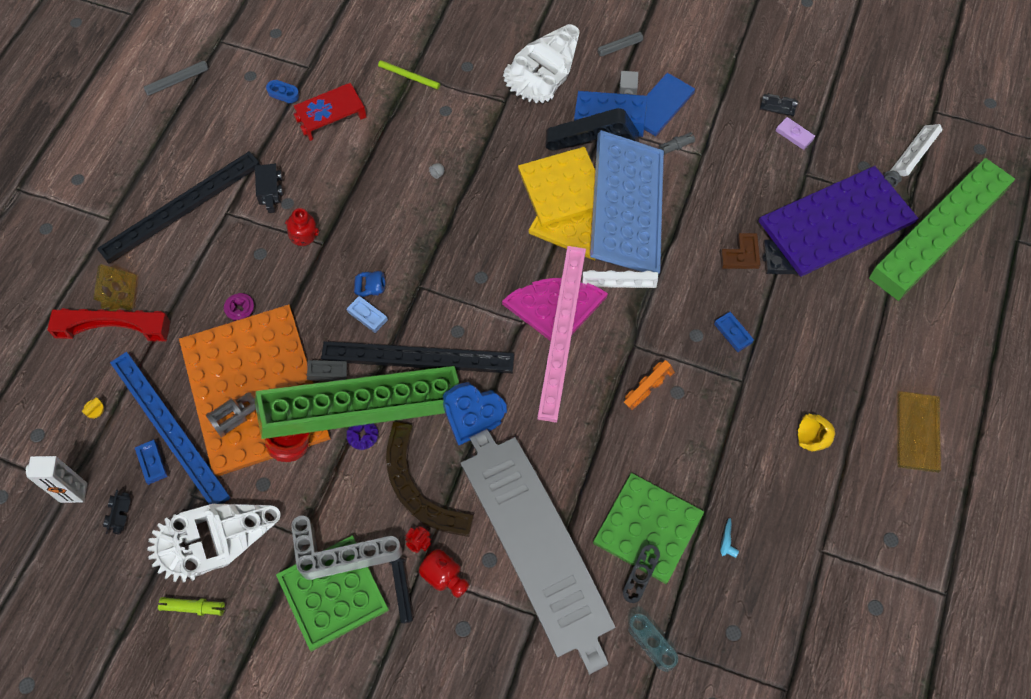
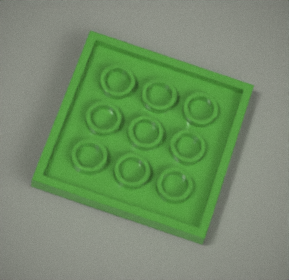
M631 473L593 544L632 566H635L645 546H656L660 551V558L652 577L667 584L704 511ZM652 548L650 551L646 550V561L644 562L641 559L640 564H645L652 569L653 565L649 564L651 558H656L655 550ZM643 567L638 568V569H640L641 571H643V572H645V573L648 574V572H647V570H646L645 568H643Z
M352 535L325 550L356 544V541ZM355 555L347 556L345 561L353 560ZM327 560L325 566H330L334 560ZM296 564L276 574L311 652L389 611L368 567L312 580L305 579L298 571ZM313 564L306 565L304 571L310 570Z

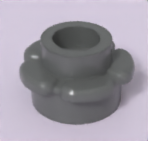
M887 171L884 174V179L892 187L897 186L902 180L897 171Z

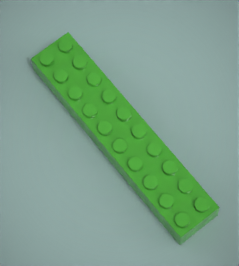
M985 158L875 267L869 279L897 301H900L1009 189L1015 178Z
M455 366L256 391L255 407L261 439L444 414L443 394L459 384Z

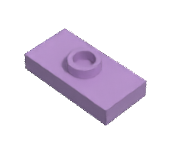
M788 117L776 128V132L803 150L815 138V135Z

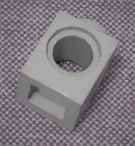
M621 71L619 94L637 95L638 72Z

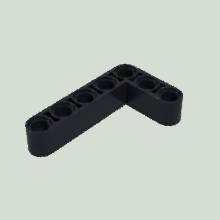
M616 108L548 128L546 130L545 146L548 150L555 151L597 139L600 130L639 142V132L626 111Z

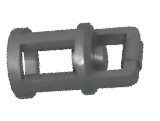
M246 393L237 400L230 398L227 402L206 414V417L221 438L241 423L246 422L247 415L256 410L255 396L251 393ZM248 401L251 405L245 408L243 403ZM230 412H234V416L218 425V420Z

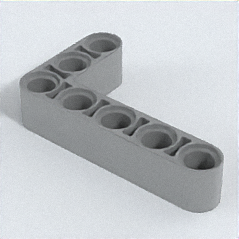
M298 516L292 522L296 566L301 575L307 580L395 561L402 555V547L399 540L394 536L318 552L315 530L310 520L306 516ZM307 525L305 530L299 531L301 526ZM310 544L307 550L301 551L304 545ZM391 545L397 546L394 551H392V552H388V551H387V549H388L389 546H391ZM376 550L373 556H366L368 551ZM355 555L353 560L345 561L347 556ZM327 560H334L330 566H325ZM313 564L310 570L304 571L306 565Z

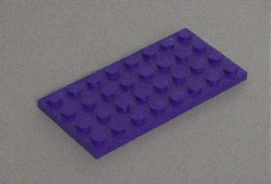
M873 166L760 217L759 223L799 276L802 277L916 223L919 218L891 184L884 179L885 177L876 166Z

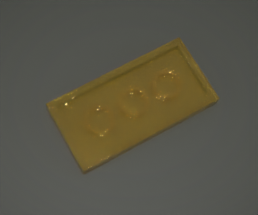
M907 392L898 393V467L937 473L941 471L940 397Z

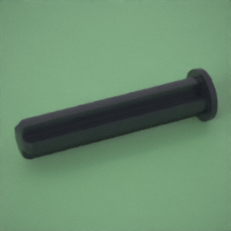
M404 558L389 562V565H392L402 624L413 621L404 566L406 559Z

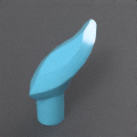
M729 518L720 551L722 556H725L727 553L736 558L739 550L730 546L732 525L731 518Z

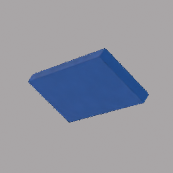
M666 73L647 94L644 130L657 136L695 93V88Z

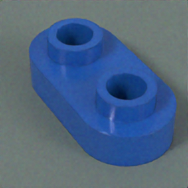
M272 80L266 85L270 97L287 103H294L299 99L298 89L293 85L279 80Z

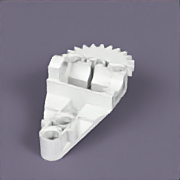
M567 24L529 43L517 53L512 64L507 65L503 74L505 77L504 81L507 82L506 86L511 87L510 91H516V96L521 94L523 100L527 97L529 102L533 99L535 103H538V101L544 103L545 100L548 102L550 99H553V94L566 81L569 75L579 29L574 25ZM539 65H541L542 67L538 70L537 73H535Z
M210 504L179 513V515L174 514L171 521L168 518L164 519L166 526L160 523L157 525L160 531H152V534L157 538H149L148 542L154 544V546L148 547L147 551L154 553L148 558L156 559L152 567L160 565L158 574L166 571L165 579L172 574L173 582H176L179 576H181L183 583L186 582L187 577L194 581L196 576L228 566L278 522L280 511L275 506ZM265 513L272 514L274 521L266 520ZM251 519L254 522V527H247L244 520ZM205 521L208 523L217 553L216 557L206 559L201 542L189 545L187 550L184 547H180L182 542L188 545L200 538L196 524ZM181 522L184 525V529L176 530L173 523ZM188 561L195 563L196 569L192 571L186 569L185 563Z

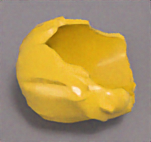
M809 413L802 417L797 434L800 447L811 452L828 448L833 443L835 429L832 423L821 415Z

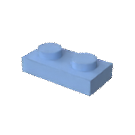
M360 296L347 308L349 314L374 333L388 321L387 316Z

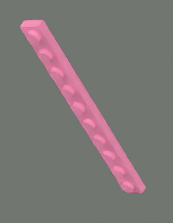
M567 246L538 420L556 423L558 420L586 252L585 248Z

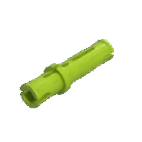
M161 597L158 602L167 603V605H158L159 611L197 613L199 616H204L205 614L222 616L225 611L216 609V607L225 608L224 602H211L206 599L187 600Z

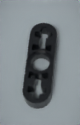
M647 545L642 549L624 587L623 597L629 603H636L641 599L659 561L660 551L654 545ZM651 548L655 550L654 554L657 555L656 558L650 559L649 564L653 565L652 569L645 564H640L641 559L644 562L646 561L647 555L645 551H650ZM640 567L645 568L648 572V576L644 580L638 579L635 574L636 570ZM634 579L637 583L644 584L643 588L638 586L636 593L639 594L638 597L634 596L630 599L627 590H631L635 584L631 583V580Z

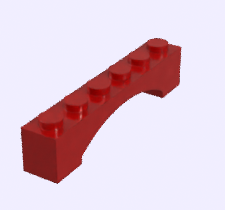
M61 308L60 310H52L47 330L54 338L73 339L74 335L89 329L114 326L138 331L148 341L167 342L170 320L161 311L144 312L137 310L135 312H126L124 310L106 311L103 309L89 311L87 309L69 310Z

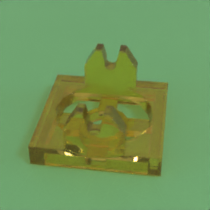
M100 264L97 269L93 300L100 301L102 309L109 307V311L119 308L131 310L133 308L137 275ZM112 282L119 283L121 286V290H114L112 287ZM102 286L109 288L112 292L111 297L104 293ZM119 293H128L127 297L118 300Z

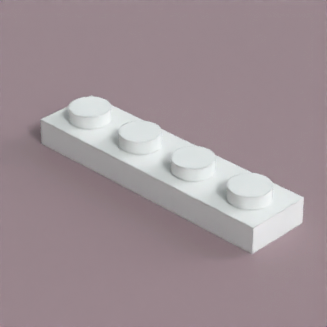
M925 125L890 171H897L900 176H908L943 130L941 125Z
M589 270L583 272L582 283H589L596 287L656 288L658 282V272L652 271L615 272L609 270L597 272Z

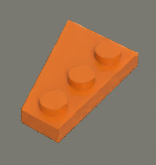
M666 360L663 363L659 362L653 368L654 372L649 377L645 376L639 382L640 386L635 391L631 390L625 396L626 400L624 403L631 410L650 395L652 387L658 388L662 385L667 374L671 377L675 373L672 366Z

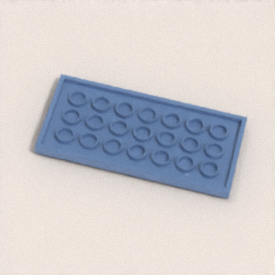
M600 130L597 135L590 257L641 272L652 271L660 273L664 150Z

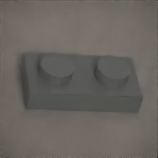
M308 360L307 380H346L347 361Z

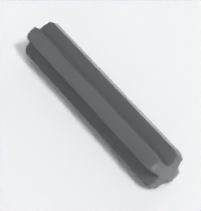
M639 31L597 48V52L602 57L643 41V34Z

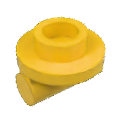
M95 397L85 404L81 412L88 418L95 419L102 415L104 405Z

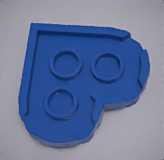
M469 382L455 385L443 394L444 411L458 445L470 441V436L485 429L488 431L495 429L502 423L501 419L504 417V413H507L506 403L501 396L493 390L480 393Z

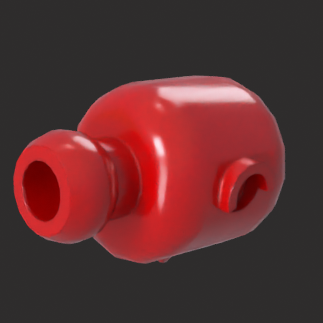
M303 208L295 209L285 222L287 224L288 237L297 246L311 244L319 234V228L316 227L315 219Z
M440 549L433 550L419 567L420 576L434 589L444 591L449 588L454 597L460 598L470 586L466 579H461L458 576L461 566L453 560V557H450Z

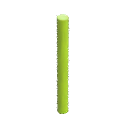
M382 60L378 63V66L437 90L440 88V83Z

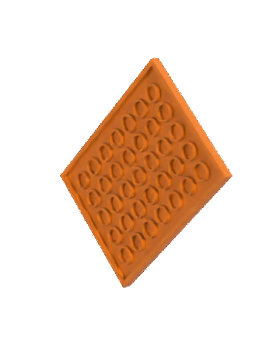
M290 305L179 338L211 470L216 477L273 458L266 450L265 440L261 439L256 410L247 415L246 422L241 423L222 438L206 417L207 413L212 412L230 398L237 400L246 393H251L255 396L256 391L314 384L313 380H307V360ZM248 401L243 403L245 408L251 405ZM232 411L218 420V425L234 416V412ZM328 430L310 432L309 446L330 440Z

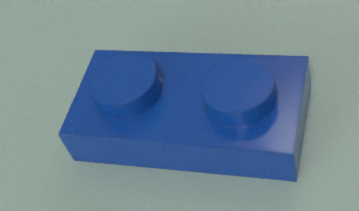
M731 312L717 319L714 323L737 352L743 350L754 341Z
M155 440L135 447L145 481L148 485L168 477Z

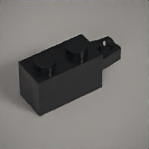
M276 163L255 166L256 197L259 205H266L268 213H276L275 203H281V196L284 195L283 186L280 185V181H283L282 171L278 170Z

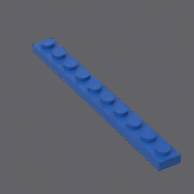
M125 352L110 363L208 504H223L231 497L130 355Z

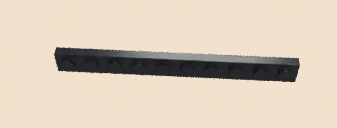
M248 151L98 247L97 250L106 262L110 264L254 171L255 166L260 165V163Z
M324 341L321 360L429 369L455 366V370L513 374L514 353Z

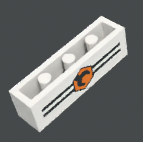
M57 456L30 457V462L26 467L27 478L60 503L85 502L87 482Z

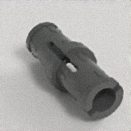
M692 132L680 137L676 136L671 141L660 144L659 149L664 150V155L674 150L679 151L682 147L694 143L695 137L692 135Z

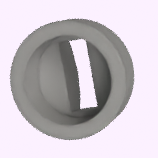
M440 163L433 164L429 167V172L435 179H438L444 174V166Z

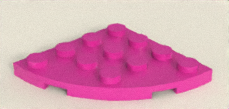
M550 278L532 282L531 285L522 289L519 288L508 295L502 301V305L551 341L562 278ZM580 282L572 335L607 298L608 293L592 284Z

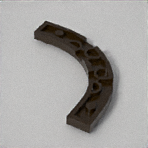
M393 422L387 445L386 464L389 480L398 500L412 516L425 525L442 532L470 537L473 515L438 507L427 501L417 490L410 478L407 467V452L413 425Z

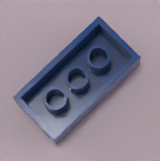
M578 91L574 120L621 108L630 117L639 132V136L643 137L647 96Z

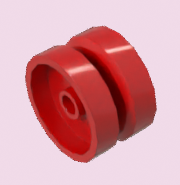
M310 432L264 439L266 450L277 461H296L303 457L308 450Z

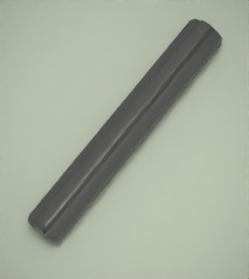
M205 61L198 62L144 86V90L150 96L207 71L208 66Z

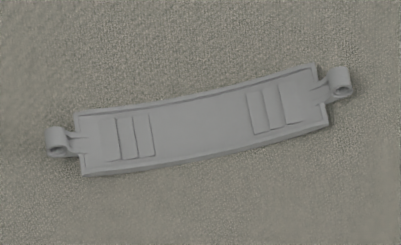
M487 429L470 436L469 438L477 455L460 464L482 504L557 658L577 649L589 675L607 666L608 661L598 642V637L616 627L567 529L515 437L497 445Z

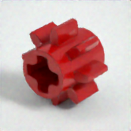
M418 526L415 530L410 528L405 535L406 546L413 552L418 553L421 549L426 551L431 544L430 533L423 527Z

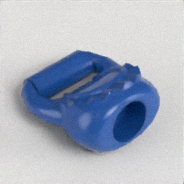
M382 271L362 272L355 276L354 293L357 296H378L384 292L385 276ZM366 277L365 291L362 292V278Z

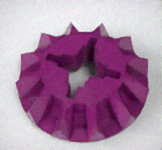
M234 294L226 300L224 312L233 321L250 317V314L254 312V302L247 294ZM235 304L237 306L239 305L240 307L242 306L243 311H240L239 309L237 310Z

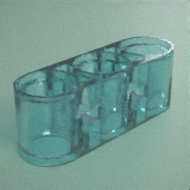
M634 615L628 624L630 634L661 671L669 672L673 670L678 663L677 653L645 615ZM633 622H642L644 629L636 630ZM647 639H656L658 642V647H650L647 643ZM662 656H670L673 662L672 665H665L662 662Z

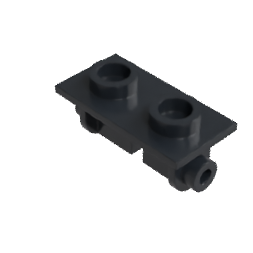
M770 93L763 95L761 110L791 116L795 115L798 100H795V98L783 97L781 99L779 98L780 96Z
M116 490L115 496L110 495L108 507L111 508L110 515H105L103 527L107 528L105 534H108L109 529L113 530V534L118 535L124 531L127 516L119 515V512L128 513L131 501L129 493L117 495L118 490Z

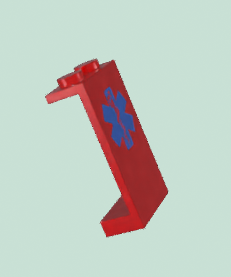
M351 83L294 105L296 113H293L296 122L301 123L300 129L303 135H307L310 141L313 140L311 131L357 113L360 120L367 118L365 107Z

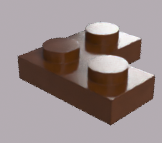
M739 233V249L721 250L722 269L760 268L757 233Z

